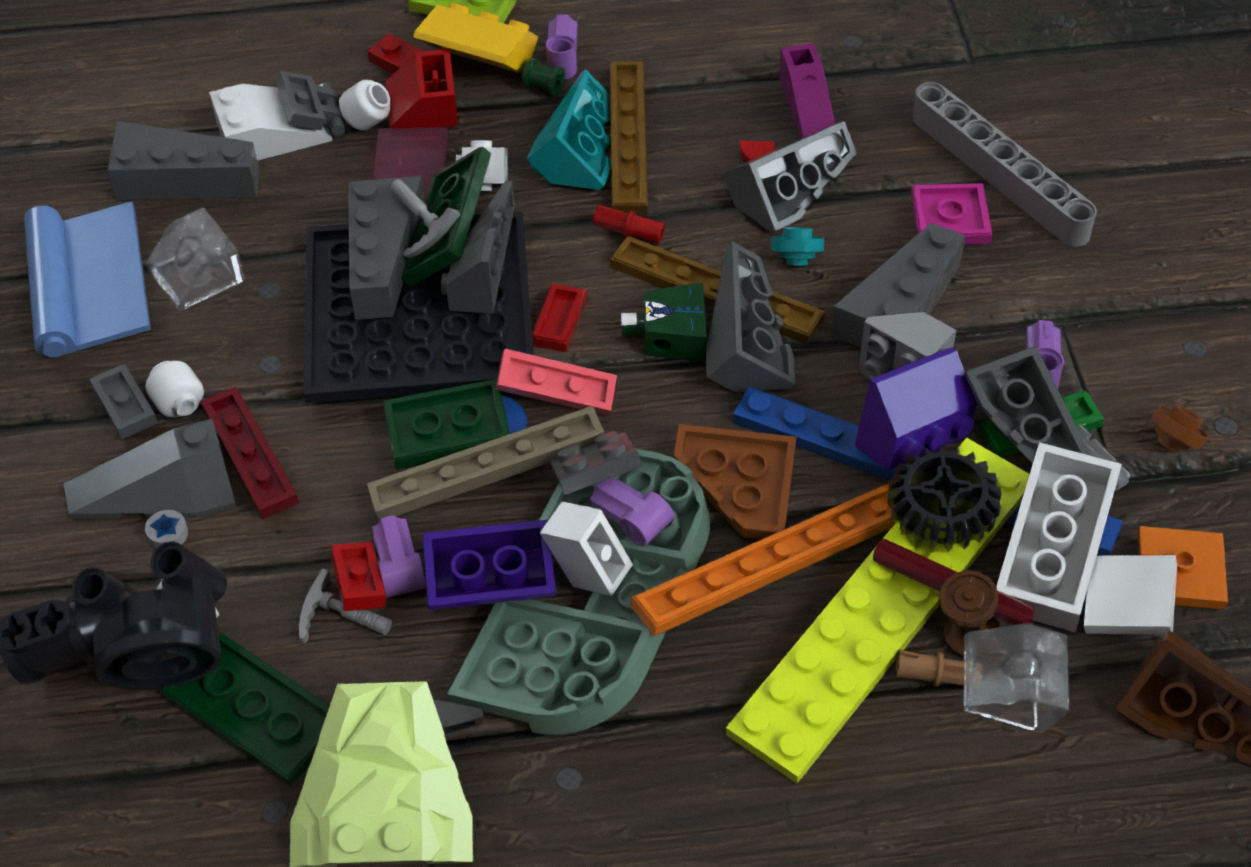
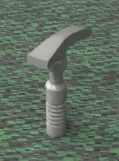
M395 180L390 186V190L416 216H421L424 219V224L429 228L428 234L423 235L419 243L416 242L411 248H407L404 251L403 255L405 257L412 258L426 251L449 230L461 215L457 210L448 207L439 218L436 214L430 213L427 210V205L402 180Z
M322 568L311 586L302 607L299 621L301 643L305 644L308 641L310 621L315 615L314 610L319 606L326 610L334 609L340 612L342 617L386 635L392 625L391 619L373 613L368 609L343 611L342 603L335 599V595L329 592L324 593L331 577L329 571Z

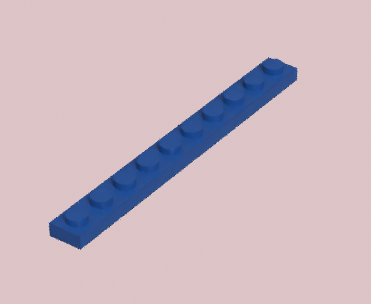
M748 387L733 413V424L758 433L797 437L796 447L889 481L892 479V476H895L896 468L887 470L854 446L859 428L858 425L752 387ZM1021 503L1005 522L1006 524L1015 526ZM1111 516L1107 517L1097 556H1110L1120 532L1122 520Z

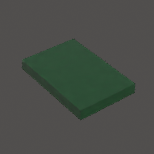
M497 379L384 400L383 405L395 469L425 464L509 435L510 431L501 391L495 389Z

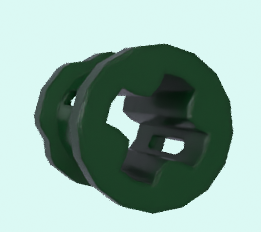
M530 58L524 66L521 82L523 87L531 88L534 86L546 90L548 95L557 96L563 87L565 70L559 66L552 68L542 65L538 59Z

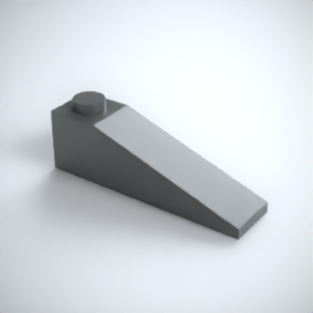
M842 121L747 161L722 174L735 207L768 231L775 232L800 220L806 213L805 209L813 200L820 197L823 193L822 189L831 179L836 178L857 153L845 121Z
M733 241L727 245L706 345L707 378L735 393L746 392L748 387L761 391L791 389L796 385L794 355L791 346L783 344L779 329L784 325L780 315L774 314L768 298L773 293L761 257Z
M1036 346L964 373L981 410L1032 464L1039 442L1091 456Z
M213 419L174 428L64 483L71 519L120 518L123 514L143 513L146 518H150L153 514L162 510H175L182 513L184 518H198L236 507Z

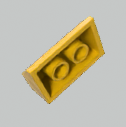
M450 2L449 8L436 5L418 26L413 35V38L438 50L450 49L452 54L521 74L526 62L533 57L538 40L537 35L528 31V24L511 19L509 25L498 22L499 16L480 11L479 16L469 14L468 7Z

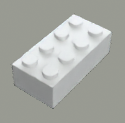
M1039 442L996 586L998 591L1033 606L1035 609L1033 621L1076 632L1122 464Z

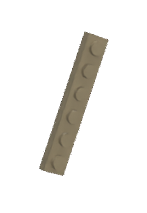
M590 406L367 483V487L380 522L381 518L393 515L398 516L548 464L550 460L557 458L559 451L571 446H580L581 449L594 444L595 439L605 434L594 407Z

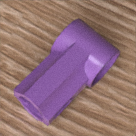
M557 15L554 20L549 22L548 40L546 41L547 66L552 68L563 67L565 79H569L577 72L578 24L569 15Z
M1038 320L1036 324L1027 327L1026 349L1033 346L1037 347L1058 389L1064 365V358L1061 354L1060 328L1055 327L1052 321Z
M615 477L596 483L593 494L590 497L592 508L601 509L606 517L620 525L630 540L641 547H645L675 518L671 506L659 494L649 491L646 495H643Z
M395 515L381 518L380 522L373 526L372 529L376 550L380 558L378 566L386 598L426 589L427 585L420 555L414 551L406 519L397 518Z

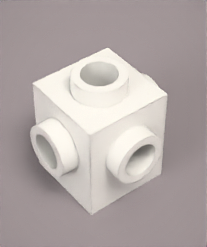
M471 140V147H462V155H456V161L482 146L491 153L481 191H492V184H503L505 181H508V148H492V141Z

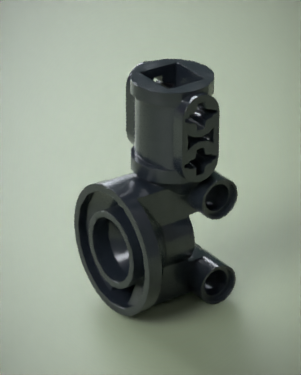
M174 541L159 545L150 559L152 573L162 580L163 589L139 592L99 568H86L75 577L72 584V594L67 597L66 601L50 600L3 617L0 622V654L13 678L22 684L38 682L45 678L49 672L63 673L91 663L95 664V674L100 682L119 689H162L198 680L213 672L222 661L215 602L221 599L227 589L226 576L221 570ZM15 636H18L17 642L14 641Z

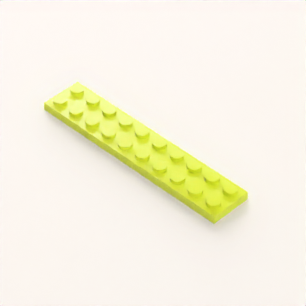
M968 438L958 447L960 455L967 456L974 452L976 457L975 463L987 461L988 473H996L997 486L1001 487V509L993 529L990 532H984V537L980 543L970 539L969 546L965 550L957 543H953V548L949 552L945 549L944 544H937L936 547L930 550L928 541L924 539L915 544L912 539L913 532L902 535L900 523H895L883 538L957 572L969 569L1022 502L1030 475ZM874 550L726 727V736L796 784H798L895 662L899 649L904 650L940 605V591L873 560Z

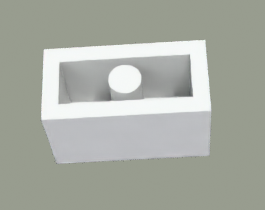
M561 502L540 532L565 575L575 588L612 596L633 565L601 509Z

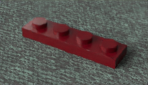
M233 387L201 400L204 414L208 420L213 419L218 439L261 519L263 520L299 504L294 488L238 388Z

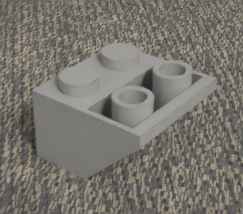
M924 312L868 317L864 321L858 372L870 380L947 348H953L956 330Z

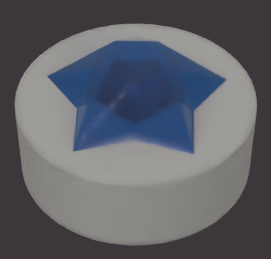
M162 510L153 514L147 520L145 533L150 545L156 549L159 545L169 541L182 545L187 539L188 527L181 513L175 510Z

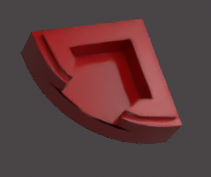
M739 141L740 157L745 162L774 150V142Z

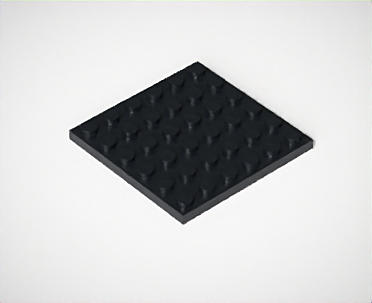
M523 211L513 213L494 314L449 311L447 295L441 294L442 274L449 273V265L412 287L403 281L393 317L355 320L349 280V224L306 227L305 403L409 396L497 379L504 349L534 355ZM482 214L473 215L469 232Z

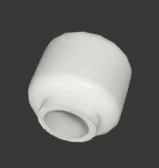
M361 80L341 95L339 100L340 111L346 123L353 128L369 130L388 116L390 112V96L383 85L372 80Z
M164 361L157 364L151 370L145 386L149 398L158 411L164 416L172 418L187 416L193 413L204 394L202 383L193 370L182 361Z

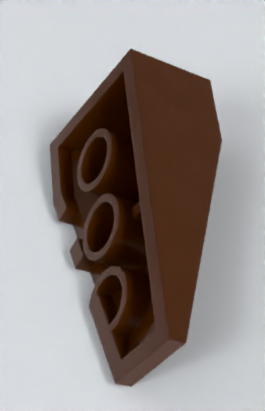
M1166 629L1139 666L1115 709L1153 735L1166 739L1170 737L1192 744L1195 748L1209 752V750L1238 758L1240 762L1251 765V689L1200 650Z

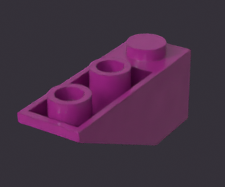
M810 43L781 48L779 81L801 139L835 125L825 73L815 44Z

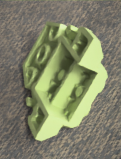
M426 681L337 684L290 821V867H337V864L426 862L427 864L473 863V816L458 778L459 774L452 760L445 740V733Z

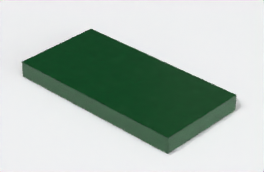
M483 146L478 147L433 175L425 201L427 210L430 213L436 214L439 218L448 207L457 210L461 215L434 245L420 255L412 258L407 257L401 280L410 287L461 259L491 157V153ZM421 216L411 247L416 242L419 243L423 235H427L429 231Z
M219 631L222 656L220 665L213 672L198 680L178 686L162 688L160 690L163 699L291 787L311 764L330 705Z

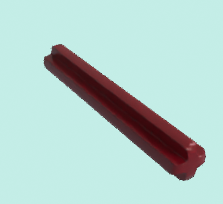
M881 539L874 550L873 560L937 591L941 590L942 585L945 584L949 577L957 573V571L887 539ZM998 591V608L993 616L1020 629H1026L1033 618L1034 607Z

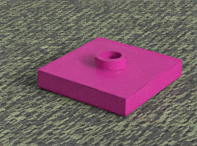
M983 183L912 185L911 201L916 234H919L930 223H934L965 235L964 245L991 244L992 230Z

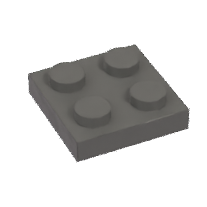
M616 431L598 436L594 444L581 449L580 446L567 447L557 453V458L550 460L554 474L565 495L642 466L638 452L625 432L618 434Z

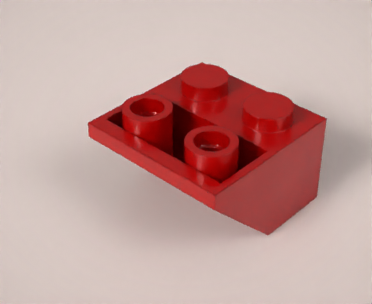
M450 49L415 52L385 81L386 90L390 96V112L388 114L390 132L458 126Z

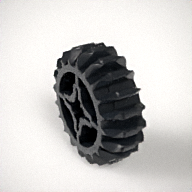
M940 444L936 449V453H931L926 447L920 451L919 457L910 453L908 458H906L905 464H898V467L895 469V476H892V479H890L888 489L890 493L888 494L887 503L889 508L892 509L891 517L893 522L900 523L902 535L913 532L912 539L915 544L924 539L928 541L930 550L936 547L937 544H944L947 552L953 548V543H957L964 550L969 546L970 539L980 543L984 537V532H990L993 529L1001 509V487L997 486L996 473H988L987 461L975 463L976 457L974 452L967 456L960 455L958 445L952 452H945Z

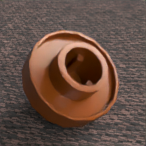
M1176 404L1173 409L1159 405L1151 416V419L1157 424L1155 427L1156 432L1159 434L1157 441L1173 452H1177L1180 448L1184 450H1189L1190 447L1201 449L1209 438L1208 434L1200 428L1203 420L1179 404Z

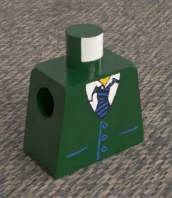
M703 283L646 291L643 294V313H621L622 336L644 335L646 355L689 361H706L707 336Z

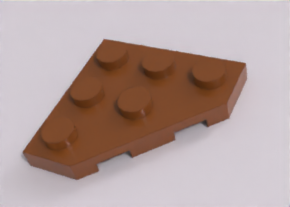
M679 424L674 459L680 461L692 471L694 479L702 487L704 497L743 538L761 540L786 528L797 437Z

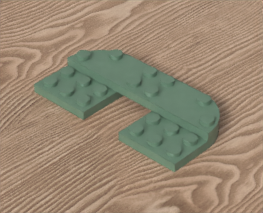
M636 449L642 466L617 475L615 478L643 495H646L649 491L659 494L671 506L675 518L645 547H641L627 537L618 523L606 517L633 565L612 596L592 592L584 610L532 599L495 603L447 693L452 703L482 708L483 712L528 722L532 732L551 735H564L591 728L609 719L626 706L644 681L666 633L665 631L653 636L630 607L631 599L639 593L694 570L708 541L710 532L709 512L702 487L694 479L692 471L683 463L670 456ZM558 483L539 520H549L561 502L592 508L590 497L593 494L595 484L565 495Z

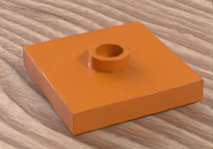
M1139 526L1137 533L1138 555H1176L1175 605L1225 610L1228 604L1223 533Z

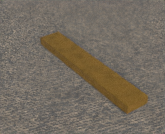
M643 61L610 62L612 209L630 213L633 210L636 211V214H648Z
M630 236L626 237L610 259L611 268L661 288L703 283L704 304L712 308L715 307L722 273L719 270ZM772 291L773 294L768 298L774 314L780 315L784 325L779 329L780 334L808 345L824 321L825 311Z

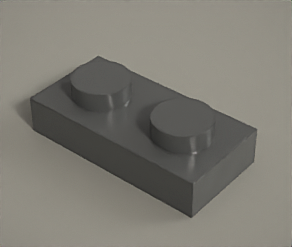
M125 363L89 379L93 391L121 439L158 424L155 413Z

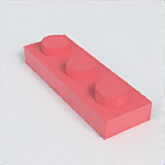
M504 349L495 389L577 409L593 406L596 413L608 416L612 408L617 375Z

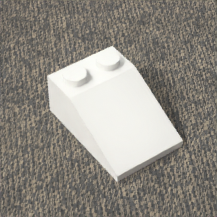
M239 84L209 92L221 136L253 142L257 161L333 141L331 132L325 123L322 130L299 128L295 125H290L278 88Z

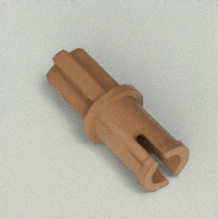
M899 649L897 655L895 677L912 678L933 682L935 687H938L940 682L979 687L983 680V666L981 664L944 659V654L938 652L937 655H926Z

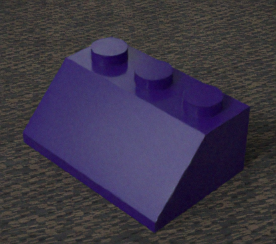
M950 347L870 379L854 446L887 470L898 467L899 463L905 464L906 458H908L910 453L919 457L920 451L924 447L932 452L936 451L940 444L943 447L968 436L974 425L973 417L977 401L964 376L965 370L958 352Z
M548 520L423 533L429 610L556 596L551 550L540 534Z

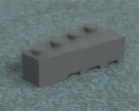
M117 121L107 169L116 200L257 197L260 170L253 142Z
M421 176L348 182L349 280L355 320L393 317L403 285L401 280L407 260L403 253L407 248H411L420 216H416L390 190V186L395 180H402L425 203Z
M930 223L834 305L831 336L861 348L864 321L868 317L924 312L930 315L961 265L965 235Z

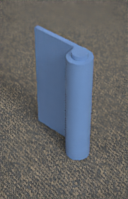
M132 201L64 221L60 214L49 206H35L25 213L23 221L34 346L37 352L48 357H59L151 330L135 206Z

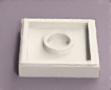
M1176 555L1096 556L1086 596L1084 616L1086 634L1162 635L1166 629L1173 632L1177 577Z

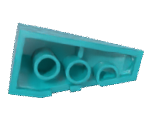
M586 69L580 73L534 141L526 159L530 162L534 171L543 175L551 184L600 190L605 186L611 170V159L606 157V148L610 146V137L605 134V124L610 121L609 93Z

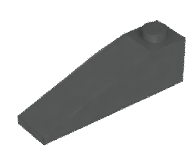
M505 181L467 235L461 259L450 265L449 273L442 274L441 294L447 295L449 311L494 314L515 208L513 181Z

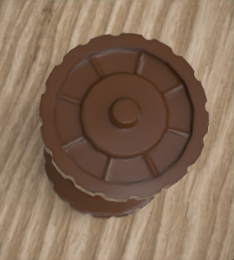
M965 570L957 572L945 581L940 590L941 609L948 618L944 629L946 644L955 655L971 660L986 658L997 649L996 647L999 646L1001 640V626L998 619L993 616L999 602L997 587L991 581V578L978 571Z

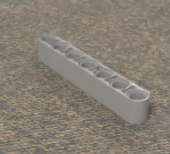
M925 82L917 87L912 115L913 121L917 126L1066 245L1081 247L1090 241L1097 213L1096 206L944 86L935 82Z

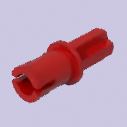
M599 205L593 215V224L595 226L622 233L624 238L632 236L659 245L665 232V222L637 216L636 211L633 210L630 213Z

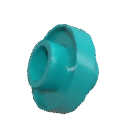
M784 227L782 236H771V250L779 251V257L786 258V265L804 266L808 265V259L815 258V252L824 251V237L812 236L813 228Z

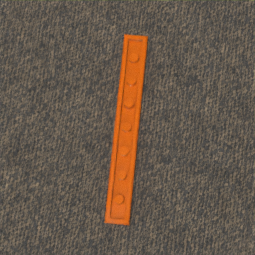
M889 483L632 597L630 607L652 635L656 636L891 529L896 522H893L891 517L892 509L889 508L887 503L888 494L890 493L888 490Z

